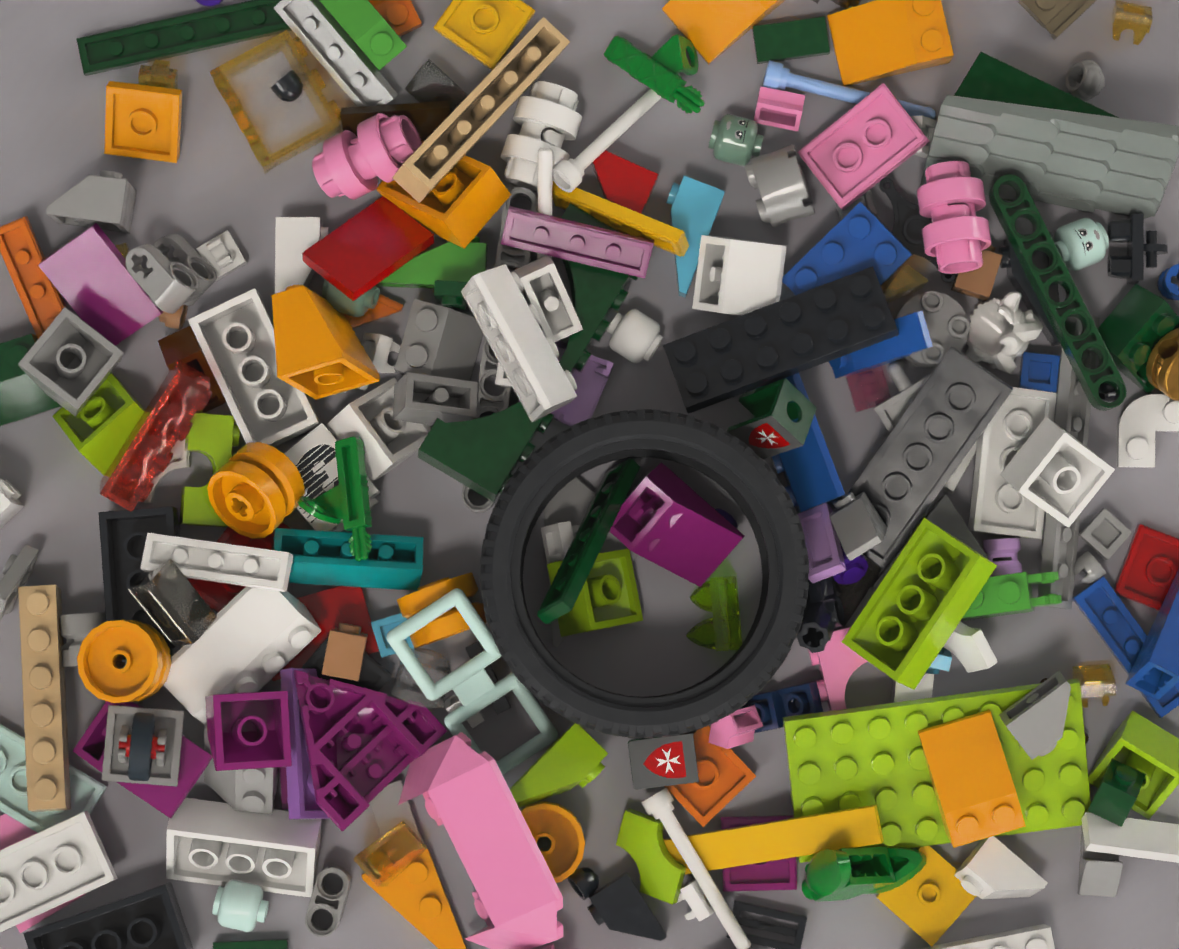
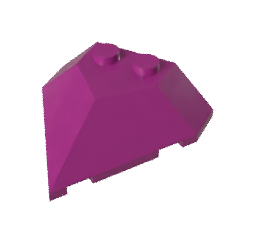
M294 670L316 803L341 831H344L370 806L369 802L414 759L422 756L447 730L423 703L401 700L387 696L386 693L333 679L326 680L311 676L303 671Z

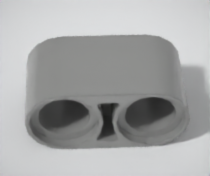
M332 865L326 867L316 878L305 917L307 929L315 936L325 937L330 935L338 928L351 888L350 874L341 866ZM336 873L341 876L343 888L340 892L331 893L325 888L324 878L327 874ZM326 909L332 914L333 923L331 927L323 929L315 924L313 918L316 910Z

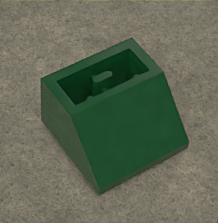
M1135 284L1098 328L1117 369L1147 394H1150L1155 388L1150 384L1146 375V366L1150 353L1162 337L1179 328V317L1164 299Z

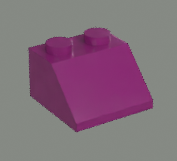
M288 691L205 696L207 736L216 771L292 766Z

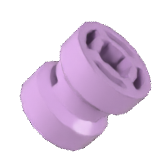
M1020 538L983 540L984 552L988 555V559L997 565L990 577L1022 572V563L1018 561L1017 556L1021 549ZM1009 557H1011V559H1012L1011 561H995V562H994V558H1009Z

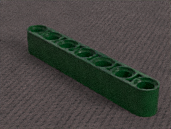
M1008 174L1000 177L989 190L990 204L1089 402L1094 408L1102 411L1119 406L1126 397L1125 383L1025 183L1016 175ZM1009 185L1013 187L1016 191V200L1014 202L1003 201L998 193L1000 186ZM1016 219H1028L1033 226L1032 234L1028 236L1019 234L1015 228ZM1034 251H1042L1049 257L1048 268L1039 269L1035 267L1031 259ZM1051 284H1059L1065 289L1066 298L1064 302H1055L1049 297L1048 289ZM1068 317H1075L1082 323L1080 335L1074 336L1067 332L1065 321ZM1085 350H1092L1098 355L1099 365L1096 369H1089L1082 363L1081 358ZM1102 383H1108L1115 389L1116 394L1113 402H1105L1099 397L1098 389Z

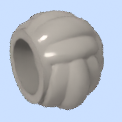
M1092 60L1075 63L1067 73L1066 87L1073 96L1083 101L1092 99L1099 95L1105 86L1103 71Z

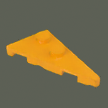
M428 848L361 875L363 881L438 949H467Z

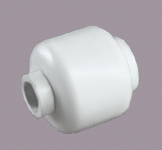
M637 309L629 310L624 316L617 313L607 329V332L612 335L609 340L610 348L634 364L640 363L643 359L648 362L664 337L659 335L661 328L658 322Z

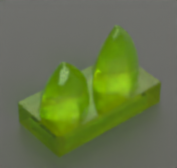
M736 576L709 578L710 581L705 582L692 593L690 600L700 609L712 612L713 617L697 623L686 634V637L701 647L716 649V652L738 650L742 644Z

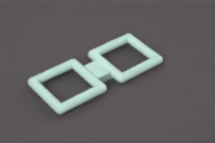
M459 588L451 590L387 633L386 639L428 700L435 701L450 690L454 691L463 705L446 715L444 724L452 736L463 732L471 739L470 747L478 754L482 753V751L462 723L511 690L513 691L540 733L496 762L502 775L558 738V732L533 694L517 679L514 673L508 674L494 684L485 671V667L499 659L502 655L495 644L492 633L463 590ZM455 606L484 648V651L434 683L405 639Z

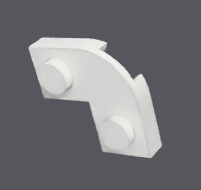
M1150 394L1134 400L1125 408L1117 423L1116 468H1155V432H1179V401L1173 400L1165 394Z

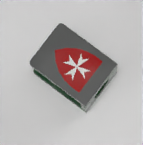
M784 378L741 394L739 402L755 418L728 427L727 433L748 445L760 458L766 459L804 445L817 407Z
M692 732L669 737L642 738L628 741L634 789L639 790L699 782Z

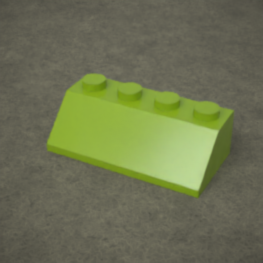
M923 518L842 640V643L896 682L915 690L997 565L928 519Z

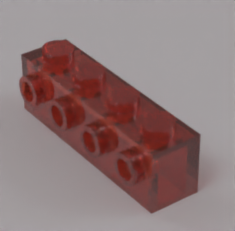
M177 359L101 479L99 494L130 512L134 510L139 501L143 503L147 499L154 486V483L151 481L158 470L163 472L173 457L172 448L178 440L182 442L186 438L193 425L190 421L197 409L202 411L211 398L212 392L210 391V378Z

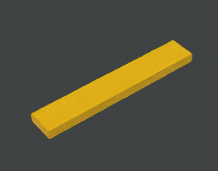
M877 804L687 835L707 871L812 855L826 849L856 848L884 842ZM663 839L671 856L686 866L685 875L692 874L672 839Z

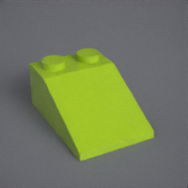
M575 723L512 785L510 791L520 808L570 791L577 784L584 788L605 768L601 761L608 753L579 724Z

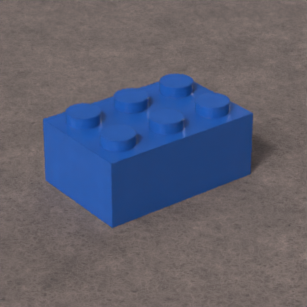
M859 202L783 276L782 282L797 295L873 266L880 286H882L913 254L863 202Z

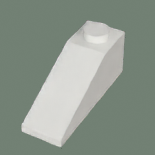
M276 217L275 294L285 291L287 287L292 285H304L308 288L315 271L303 262L302 253L329 234V227H323V221L320 217Z

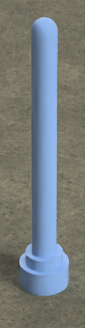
M771 60L768 62L762 86L777 90H785L786 87L853 104H858L870 94V92L789 73L790 69L784 68V63ZM898 100L910 116L923 115L931 119L936 117V112L933 108Z

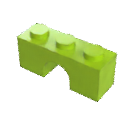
M190 412L186 416L185 451L198 452L205 455L211 462L213 476L223 465L229 462V459L232 457V446L238 447L240 430L238 425L234 424V417L231 415ZM209 481L202 487H182L180 525L227 527L215 513L209 501L207 489Z

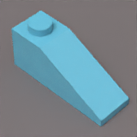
M683 176L681 184L673 183L666 202L672 205L670 212L671 226L683 230L689 243V248L684 257L674 254L678 294L684 298L687 296L697 269L701 235H710L725 194L724 190Z

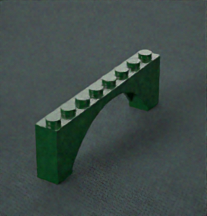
M571 203L561 217L562 219L617 231ZM562 259L570 283L573 307L583 330L570 335L567 348L559 362L564 371L568 370L571 374H573L574 370L582 372L592 354L587 351L593 339L600 342L610 325V322L605 320L612 308L616 311H619L629 293L624 288L630 278L637 281L639 277ZM518 402L500 412L468 421L445 423L437 418L418 449V458L495 502L509 479L513 476L512 472L517 464H522L533 453L536 446L531 444V441L537 431L544 434L554 418V414L550 413L531 422L521 402Z

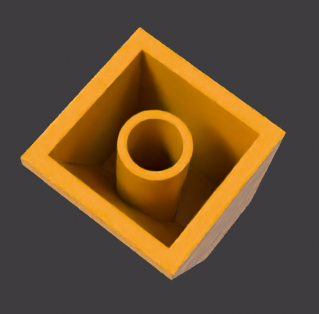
M292 285L283 292L271 295L278 378L315 400L380 381L377 369L345 315L334 309L325 298L304 285Z

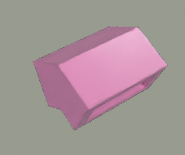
M760 86L754 121L757 124L798 131L805 95Z
M755 705L738 709L711 724L708 743L729 749L753 742L755 730L763 727Z

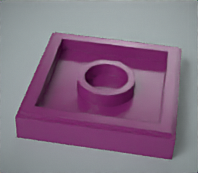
M793 815L721 817V830L793 818ZM796 857L723 868V892L797 890Z

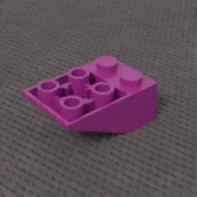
M662 462L642 480L622 504L609 531L632 552L699 587L705 583L744 538V535Z
M106 701L72 751L102 772L108 705L144 708L136 701L124 703ZM182 734L177 787L125 782L117 783L167 817L172 818L213 757Z

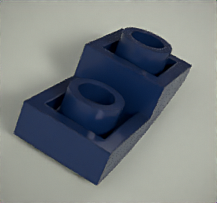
M816 681L754 695L742 706V708L752 705L756 707L763 727L755 730L754 733L784 727L783 717L823 712Z

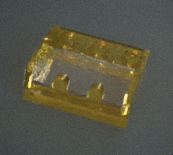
M287 30L210 71L216 88L265 174L281 163L342 132L339 123L341 121L339 107L334 99L327 102L321 91L326 88L321 75L316 68L311 71L309 70L303 59L308 56L303 43L298 37L292 39ZM294 70L302 81L303 91L299 98L292 102L282 101L270 88L287 73Z

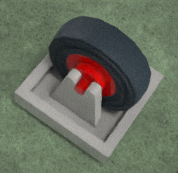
M108 705L102 781L177 787L184 711Z

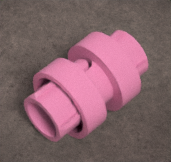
M378 113L358 124L357 136L353 132L345 130L324 141L323 152L315 155L312 161L315 178L321 189L329 197L334 198L346 195L348 198L356 200L377 188V176L386 183L394 181L392 177L422 144L421 138L407 116L394 115L389 118L383 113Z
M947 161L929 166L925 170L927 184L917 189L920 215L932 218V223L922 229L925 254L937 258L938 269L941 273L957 274L976 270L983 265L981 251L987 249L992 244L989 221L986 218L976 216V212L986 206L983 181L971 177L969 163L964 161Z

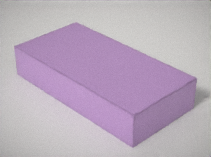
M827 503L797 514L805 536L804 540L809 559L808 579L812 583L846 571L840 541L829 517L833 510Z

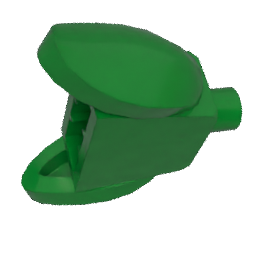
M864 847L822 850L816 853L805 867L806 879L802 882V891L806 898L815 902L847 900L862 894L887 892L913 878L923 869L927 858L924 853L907 847Z

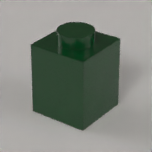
M1111 759L1087 811L1122 827L1138 797L1146 774L1115 759Z

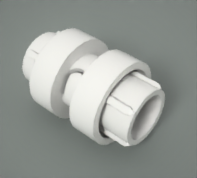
M537 81L533 84L529 96H521L519 98L513 120L522 127L519 135H507L500 156L501 159L507 162L504 172L507 182L538 193V150L543 147L553 150V168L560 161H567L570 158L569 153L562 150L561 147L564 140L576 139L582 121V116L575 112L579 101L577 99L578 95L574 91L554 83Z

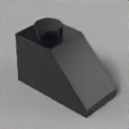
M627 872L595 891L589 897L592 904L587 908L599 926L605 922L609 930L662 941L667 937L664 929Z

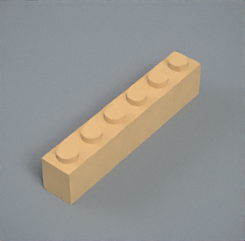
M543 17L402 164L392 178L420 203L555 61L570 41Z
M56 584L18 587L28 811L71 810L65 667H62L61 646L64 645V641L60 635L59 615H62L61 589Z

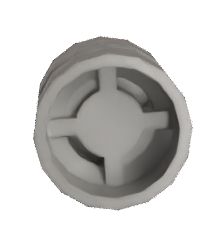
M105 612L59 615L60 635L67 639V643L61 646L62 667L78 666L77 656L81 643L93 628L106 622Z

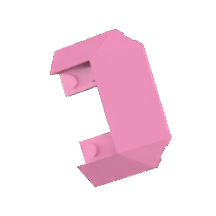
M463 732L429 748L422 756L414 759L409 764L398 805L423 794L425 808L430 817L436 821L438 826L444 825L476 891L472 892L475 899V909L487 924V927L465 939L490 949H532L562 938L563 924L557 921V911L563 908V896L495 759L486 751L478 754L470 747L471 739Z

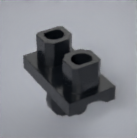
M1132 214L1127 219L1108 223L1109 242L1127 243V256L1110 255L1108 257V276L1127 279V284H1139V281L1144 280V255H1146V268H1157V255L1167 254L1168 245L1157 244V231H1146V244H1144V214Z

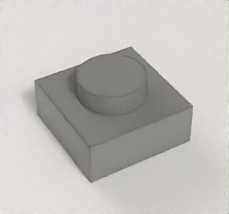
M1103 508L1079 534V537L1102 558L1108 560L1132 532L1106 508Z

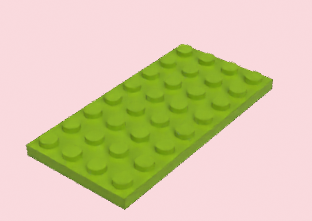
M1078 679L1067 680L1071 686L1063 737L1057 741L1056 747L1050 753L1044 756L1038 755L1033 760H1031L1011 734L999 715L1041 683L783 717L793 818L877 804L884 842L856 848H915L951 843L945 832L918 731L990 710L1026 827L995 835V837L1082 825L1081 819L1086 812H1089L1087 810L1091 803L1080 682ZM815 854L799 856L798 860L800 863L810 862Z

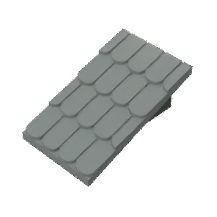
M980 52L955 95H947L941 104L920 185L927 184L925 170L929 166L947 161H964L969 163L971 177L983 181L985 195H989L992 185L1000 177L1010 174L1022 179L1033 201L1094 213L1095 209L1127 216L1144 214V219L1151 216L1154 217L1161 205L1179 158V126L1119 118ZM1009 185L999 187L998 193L1000 198L1016 200V191L1013 187Z

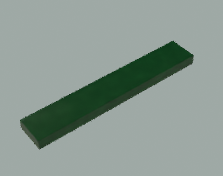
M250 0L76 38L83 73L85 76L285 33L292 31V29L274 9L281 0Z
M632 458L627 459L605 473L538 610L537 616L545 624L573 609L640 469V466Z

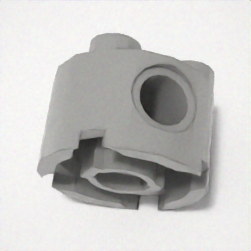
M794 144L769 154L752 157L751 164L745 165L751 187L753 186L754 189L759 188L762 199L756 200L761 220L765 224L771 223L773 228L790 220L815 214L814 206L809 204L813 201L801 162L797 161L796 156H794L797 155Z
M932 290L917 294L905 302L894 318L897 319L923 311L933 347L902 358L913 366L921 368L937 367L951 346L961 351L967 342L970 330L967 315L958 301L947 294Z

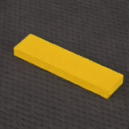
M553 181L552 199L557 207L566 210L571 203L621 233L654 240L653 246L680 257H684L689 248V243L683 230L579 188H575L570 193L565 192Z

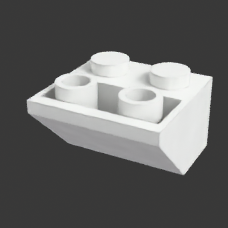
M701 235L692 309L742 316L779 302L787 246L730 237Z

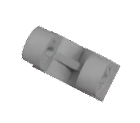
M169 234L155 241L154 245L145 244L133 248L128 252L125 260L127 271L149 295L151 301L159 309L170 314L176 313L182 305L193 306L217 279L213 267L196 252L186 239L178 234ZM170 245L175 248L172 253L174 257L172 258L167 255L170 250L168 246ZM142 256L148 258L147 268L145 269L140 265L143 262Z

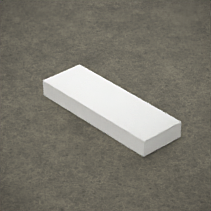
M1086 812L1081 819L1085 851L1179 863V824L1126 818L1121 827L1089 812Z

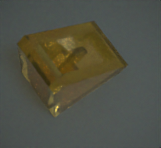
M403 820L356 855L353 860L377 887H386L427 849V846Z

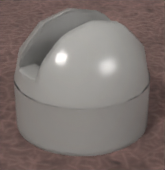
M1086 551L1075 562L1074 574L1077 575L1082 570L1087 574L1081 580L1083 583H1094L1106 574L1105 569L1089 551Z

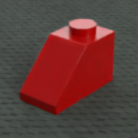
M605 150L591 163L604 198L643 214L658 181L659 174Z

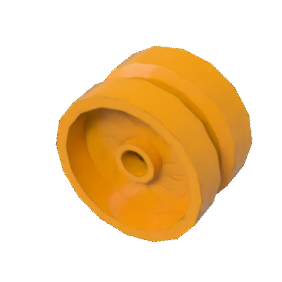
M251 442L241 447L229 459V462L223 465L210 478L207 487L209 501L215 513L228 527L250 538H265L283 522L284 518L299 506L297 501L300 496L305 494L303 479L293 462L275 447L262 442Z
M466 573L451 579L449 577L442 578L417 588L418 591L397 599L403 618L409 619L455 588L463 590L467 598L474 596L478 591V587L473 573ZM471 603L484 623H487L483 603ZM454 606L410 635L414 649L464 632L470 628Z
M136 620L106 621L93 628L82 641L77 656L78 674L86 689L98 699L111 703L143 701L156 694L167 681L171 668L170 648L163 635L149 624ZM123 655L127 659V664L122 662Z
M541 801L529 804L520 811L536 843L540 837H548L551 840L550 849L543 851V848H541L540 851L555 882L560 883L575 872L583 859L585 837L582 825L572 811L559 803Z

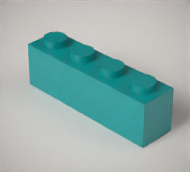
M276 528L274 531L272 550L289 552L294 555L288 583L418 591L417 588L420 586L423 572L424 537L370 534L371 538L369 539L372 541L371 552H368L369 557L367 560L362 559L358 562L355 560V556H352V553H350L351 548H349L350 543L348 541L352 533Z

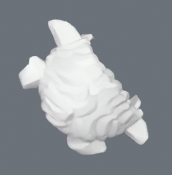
M1017 291L1009 292L1003 299L993 298L988 302H980L978 306H974V311L970 314V330L966 342L969 348L966 351V356L976 363L981 360L988 362L992 369L997 368L1008 374H1011L1017 368L1013 360L1016 357H1021L1027 350L1029 341L1038 338L1043 329L1042 322L1031 309L1022 312L1018 308L1022 297L1021 293Z

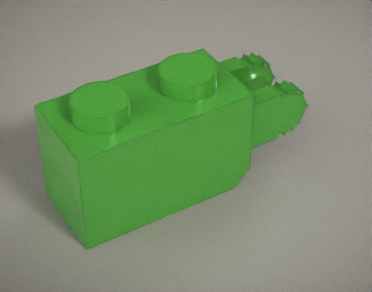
M1027 572L989 577L961 621L1035 611V607L1062 603L1061 595L1046 594L1042 597L1033 598L1031 587L1032 584L1054 583L1059 580L1058 572L1031 575Z

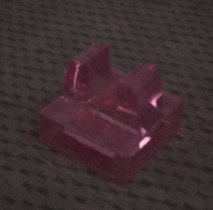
M882 366L846 376L856 413L874 408L891 397Z

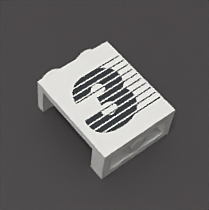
M323 423L319 424L284 453L297 467L303 479L304 497L312 499L339 485L336 452L334 450L337 440ZM367 477L371 510L378 503L375 497L381 492ZM300 506L297 507L315 531H345L342 523L343 519L339 524L326 522L309 514Z

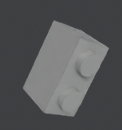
M407 372L394 385L393 420L434 425L437 418L445 423L473 420L477 415L478 382Z

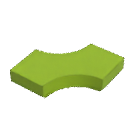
M631 808L625 810L616 845L627 851L637 864L641 881L639 892L672 905L677 903L687 868L676 861L668 852L663 840L662 822L660 819L655 820L654 817Z

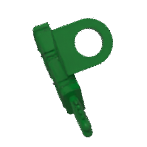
M679 34L674 35L651 57L635 47L627 39L615 36L604 52V56L608 61L619 66L629 73L631 77L645 84L663 99L672 103L677 100V107L681 108L682 111L685 110V113L691 114L692 111L699 113L700 107L704 106L705 102L701 99V92L693 88L692 85L684 87L686 81L679 76L680 72L689 76L698 72L697 53L689 39ZM686 50L690 57V64L687 60Z
M349 437L335 442L334 450L336 452L339 485L315 499L300 496L297 503L306 512L320 520L339 524L343 519L344 530L352 531V536L348 541L350 543L349 548H351L350 553L359 562L362 559L367 560L369 557L368 552H371L372 541L369 539L371 535L366 532V528L372 527L363 440L357 437Z

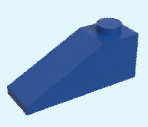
M923 311L894 319L899 332L898 336L829 361L835 379L870 371L933 347Z

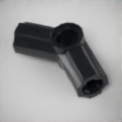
M833 576L816 583H812L808 579L807 603L797 639L799 645L809 649L811 653L824 651L826 643L831 640L834 628L843 627L845 624L844 609L841 599L837 594L836 581Z

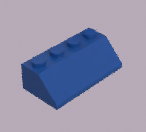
M796 373L786 377L809 400L800 374ZM814 414L803 446L770 457L776 473H784L788 484L785 489L799 513L839 499L845 495Z

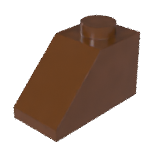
M187 326L158 340L166 365L193 413H205L226 403L191 326Z

